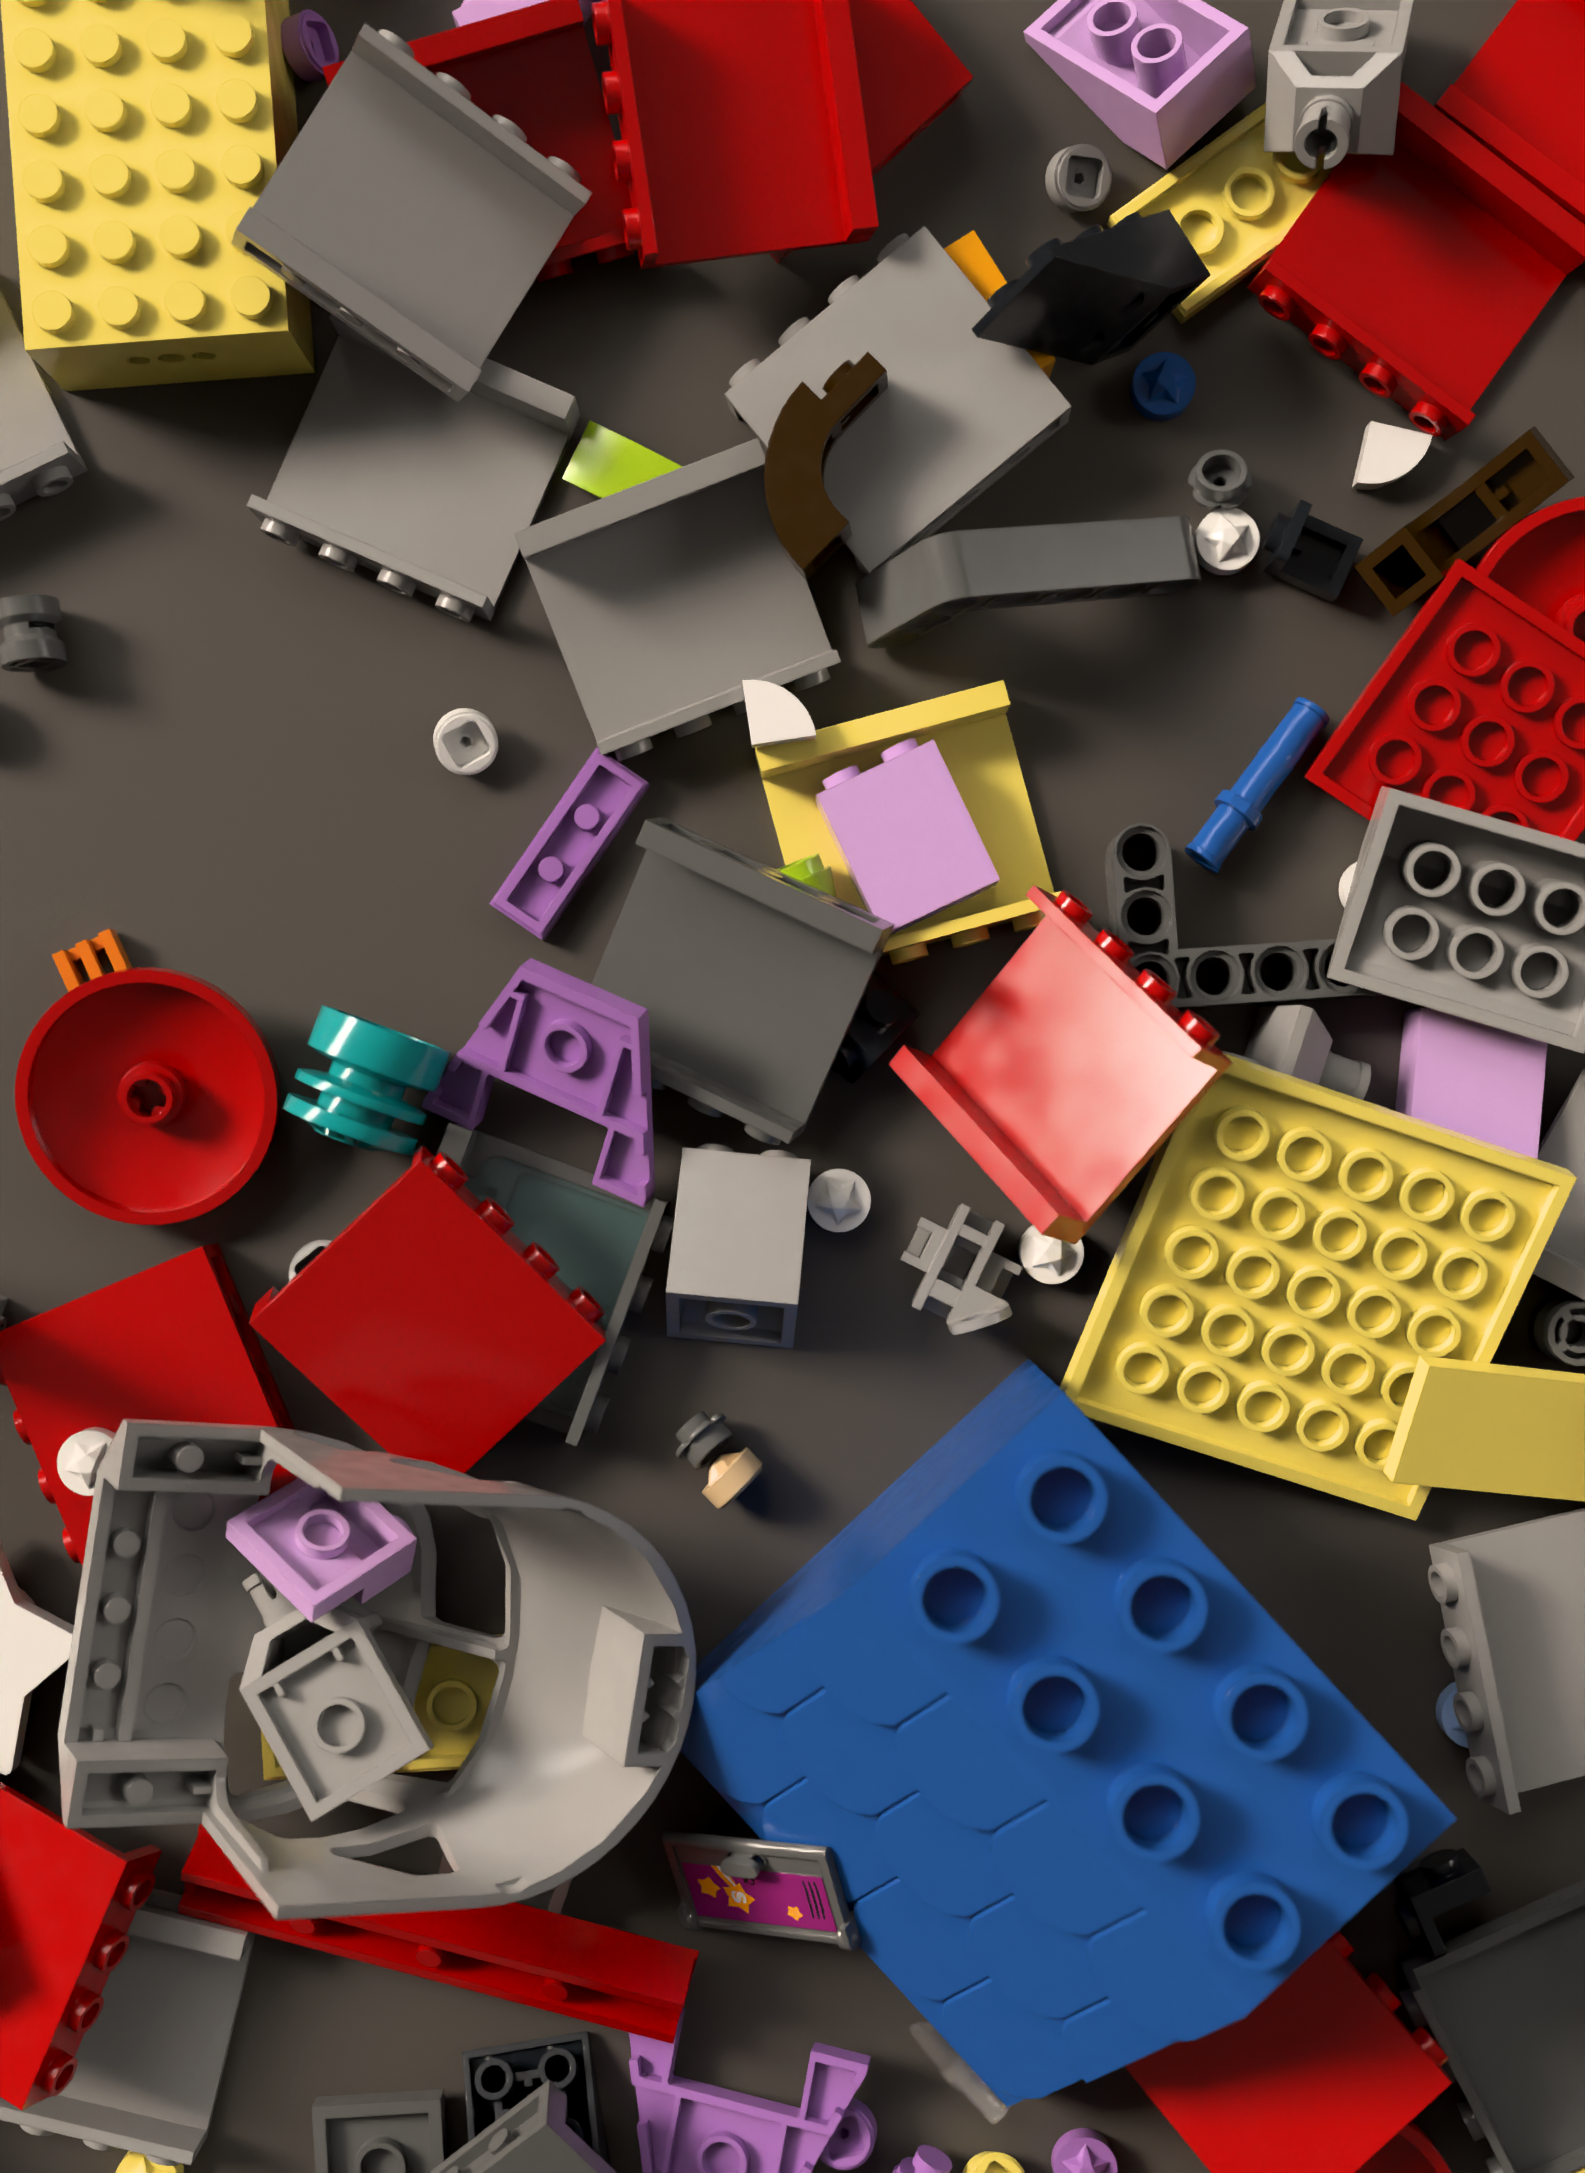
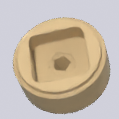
M745 1447L738 1453L721 1454L709 1466V1483L702 1490V1494L717 1509L720 1507L722 1509L725 1508L758 1476L763 1469V1463L748 1447Z

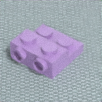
M297 1478L228 1520L226 1539L311 1623L350 1597H354L362 1605L411 1572L417 1538L413 1535L409 1525L401 1517L388 1512L380 1503L339 1501L324 1489H316L301 1478Z

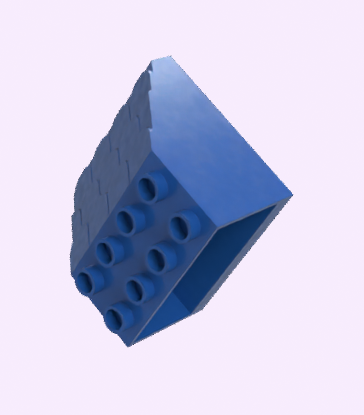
M1029 1358L696 1665L694 1701L688 1728L680 1749L686 1758L762 1840L831 1847L849 1912L854 1911V1917L861 1937L859 1946L1007 2108L1025 2099L1045 2097L1081 2079L1086 2083L1091 2082L1177 2041L1196 2040L1244 2018L1457 1820L1452 1812L1070 1398Z

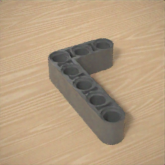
M1186 516L946 532L918 542L858 580L855 586L867 647L878 649L913 642L968 611L1164 595L1194 587L1201 583L1202 579L1190 518Z
M1136 823L1129 825L1111 840L1107 847L1105 872L1110 932L1126 943L1135 953L1128 961L1135 968L1139 965L1152 967L1160 975V978L1176 992L1177 995L1171 1003L1178 1010L1388 996L1347 983L1343 986H1337L1329 981L1325 975L1324 963L1327 956L1333 952L1337 938L1178 949L1172 855L1167 836L1161 829L1152 824ZM1134 839L1147 844L1153 856L1149 870L1136 871L1128 867L1122 856L1125 841ZM1131 903H1145L1154 910L1157 924L1151 935H1139L1128 925L1126 917ZM1268 956L1277 958L1286 967L1287 981L1279 991L1268 988L1260 977V966ZM1202 961H1211L1217 964L1223 971L1224 985L1216 995H1209L1203 992L1197 985L1195 978L1196 969Z

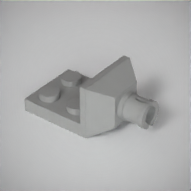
M1284 0L1268 53L1263 152L1296 153L1301 163L1312 169L1316 168L1319 154H1326L1324 169L1336 166L1346 154L1393 156L1401 73L1413 21L1415 0Z
M1304 1005L1260 1007L1245 1055L1241 1056L1221 1051L1222 1053L1361 1100L1364 1099L1371 1079L1370 1064L1360 1060L1354 1061L1331 1052L1330 1048L1333 1041L1315 1010Z
M254 1573L242 1582L246 1592L250 1593L259 1609L266 1628L253 1637L239 1690L311 1822L434 1747L371 1634V1631L383 1625L377 1612L343 1602L311 1623L262 1573Z

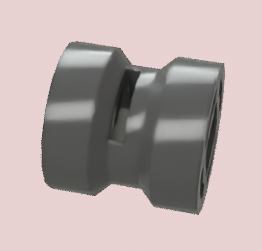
M22 594L0 599V628L3 629L5 640L0 645L2 669L23 673L42 672L58 669L67 664L65 643L57 638L56 626L61 621L58 598L43 594Z
M1552 1297L1539 1303L1532 1311L1528 1321V1336L1534 1348L1546 1357L1574 1366H1585V1302L1566 1297ZM1580 1327H1582V1334L1579 1339Z

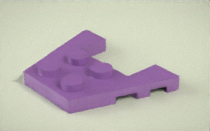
M530 958L518 968L479 1022L477 1030L447 1066L448 1070L442 1076L437 1091H429L426 1095L422 1108L473 1130L484 1119L495 1077L607 1127L608 1132L592 1185L644 1207L653 1197L655 1191L648 1009Z
M683 2008L680 2014L673 2044L629 2033L632 2055L629 2059L631 2083L636 2087L639 2112L637 2132L642 2173H812L823 2149L835 2132L855 2092L863 2082L871 2061V2056L815 2042L810 2054L801 2107L798 2108L674 2075L673 2071L685 2008Z

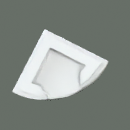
M1370 421L1365 428L1352 488L1359 490L1378 489L1402 478L1423 458L1433 435Z
M742 680L752 748L816 739L815 727L808 711L791 692L767 681Z

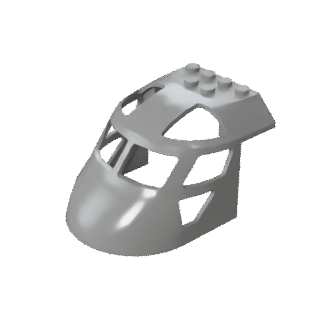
M123 1419L97 1470L59 1722L58 1746L63 1824L67 1829L202 1824L276 1920L482 1908L504 1905L533 1897L577 1876L617 1845L640 1820L668 1778L688 1728L696 1682V1647L692 1622L685 1598L665 1560L645 1537L612 1513L575 1498L544 1491L518 1482L478 1480L429 1461L384 1452L364 1451L343 1441L300 1430L256 1425ZM277 1463L314 1488L324 1489L339 1501L380 1503L392 1515L401 1517L409 1525L413 1535L417 1538L411 1572L362 1605L354 1597L344 1601L345 1603L377 1612L383 1625L371 1631V1634L412 1707L431 1643L489 1658L498 1665L499 1669L480 1736L452 1780L440 1782L391 1773L347 1801L397 1813L396 1815L359 1830L319 1838H280L249 1823L250 1821L289 1813L303 1807L288 1778L282 1782L239 1795L232 1794L229 1791L227 1768L229 1757L225 1753L224 1735L229 1682L235 1674L245 1671L253 1637L266 1627L254 1600L242 1585L245 1579L258 1572L261 1574V1572L226 1539L227 1521L258 1503L260 1495L269 1496L271 1478ZM424 1504L456 1505L474 1515L489 1519L492 1523L506 1565L505 1632L501 1637L446 1623L436 1617L437 1551L431 1518ZM425 1837H434L438 1840L454 1872L434 1875H410L349 1858L371 1856Z

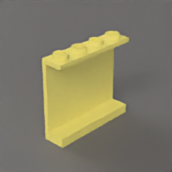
M1004 680L815 730L816 739L755 748L758 767L785 865L819 853L824 867L831 866L837 898L867 911L816 805V794L826 790L822 781L838 771L857 765L860 773H863L884 763L880 754L902 741L915 738L918 746L934 739L1000 881L994 887L890 935L881 957L889 955L892 965L926 957L929 955L927 944L951 938L953 949L989 940L988 928L1012 922L1015 932L1036 928L1046 915L1026 896V893L1033 885L1057 897L1061 893V891L1054 893L1007 720L1006 712L1010 706V701Z

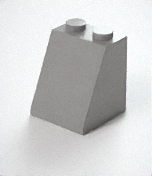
M704 1144L697 1149L682 1148L666 1286L667 1337L793 1348L811 1159H801L795 1154L784 1150H768L760 1155L737 1153L731 1148L720 1144Z

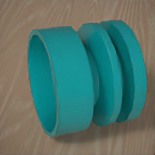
M322 1005L307 1044L315 1051L333 1060L329 1072L298 1068L294 1078L321 1090L318 1100L295 1093H288L283 1109L300 1117L313 1127L316 1132L351 1146L371 1152L393 1151L405 1155H413L418 1139L393 1128V1122L395 1118L424 1125L427 1115L402 1100L406 1088L436 1092L451 1052L380 1024Z

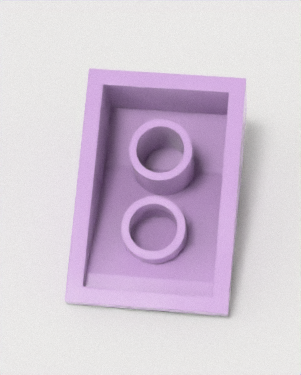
M1057 0L1023 31L1025 41L1123 143L1166 170L1257 86L1249 27L1202 0Z

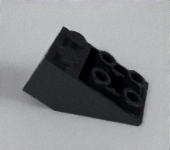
M1169 209L1143 218L1139 212H1135L1120 220L1112 228L1103 230L1100 225H1094L1080 233L1072 241L1063 243L1057 237L1041 245L1026 260L1029 270L1020 279L1008 282L989 297L987 304L991 309L976 323L972 331L978 338L1094 365L1130 351L1211 274Z
M589 2031L462 2052L469 2141L550 2079L567 2095L565 2124L611 2166Z

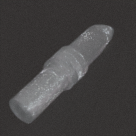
M919 2022L910 2026L912 2036L925 2054L941 2070L940 2074L956 2091H961L991 2124L999 2122L1007 2113L1009 2107H1006L930 2023Z

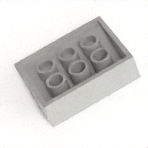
M1381 786L1360 849L1327 978L1584 1054L1585 844Z

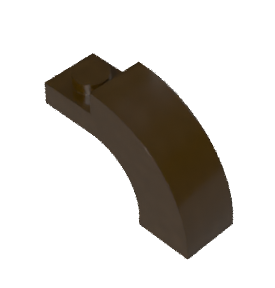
M869 352L856 364L851 360L841 364L824 384L823 390L827 394L822 399L802 381L781 409L768 441L765 456L764 484L769 514L785 554L806 581L852 536L850 522L834 507L825 491L824 472L829 454L837 440L888 388L887 370Z
M1534 426L1442 500L1402 527L1354 567L1394 617L1439 584L1456 559L1460 558L1464 562L1469 561L1575 477Z

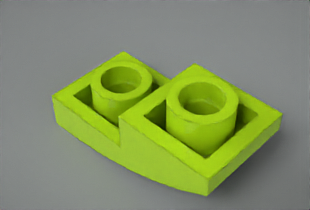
M589 421L562 479L601 499L683 466L593 421Z

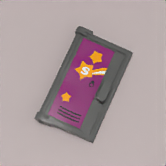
M670 1830L663 1832V1844L681 1899V1904L678 1906L677 1911L685 1930L699 1931L703 1927L838 1944L843 1950L855 1951L858 1949L861 1937L854 1917V1911L849 1912L831 1847Z

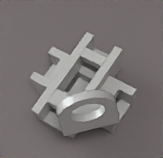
M963 1203L957 1207L947 1229L921 1217L917 1224L918 1228L907 1250L903 1252L900 1259L925 1272L912 1299V1307L920 1311L923 1307L945 1318L952 1335L978 1330L1011 1317L1013 1313L1009 1302L1002 1299V1296L1013 1274L1019 1276L1023 1268L1019 1264L993 1252L1005 1224L997 1220L992 1222L970 1211L971 1207Z

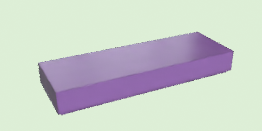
M596 747L489 904L544 941L649 789V782L609 755H601L599 748Z

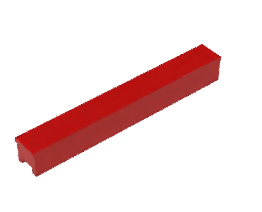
M202 1824L198 1827L197 1839L181 1872L180 1881L185 1882V1890L178 1905V1913L671 2044H673L680 2014L684 2007L685 1998H687L699 1955L698 1950L516 1902L469 1909L276 1920Z

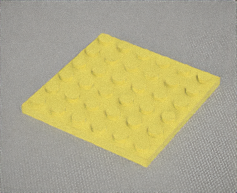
M1223 1053L1233 1063L1157 1151L1060 1385V1389L1088 1418L1416 1521L1432 1487L1392 1483L1383 1470L1419 1355L1482 1363L1491 1362L1577 1178L1566 1168Z

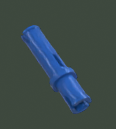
M1297 697L1293 702L1292 708L1265 744L1258 750L1256 756L1230 791L1223 789L1214 800L1217 808L1193 841L1185 847L1186 854L1198 865L1210 872L1217 873L1221 868V864L1246 831L1256 830L1262 822L1263 816L1260 812L1286 777L1293 771L1295 765L1320 731L1330 721L1327 713L1314 702L1303 697Z

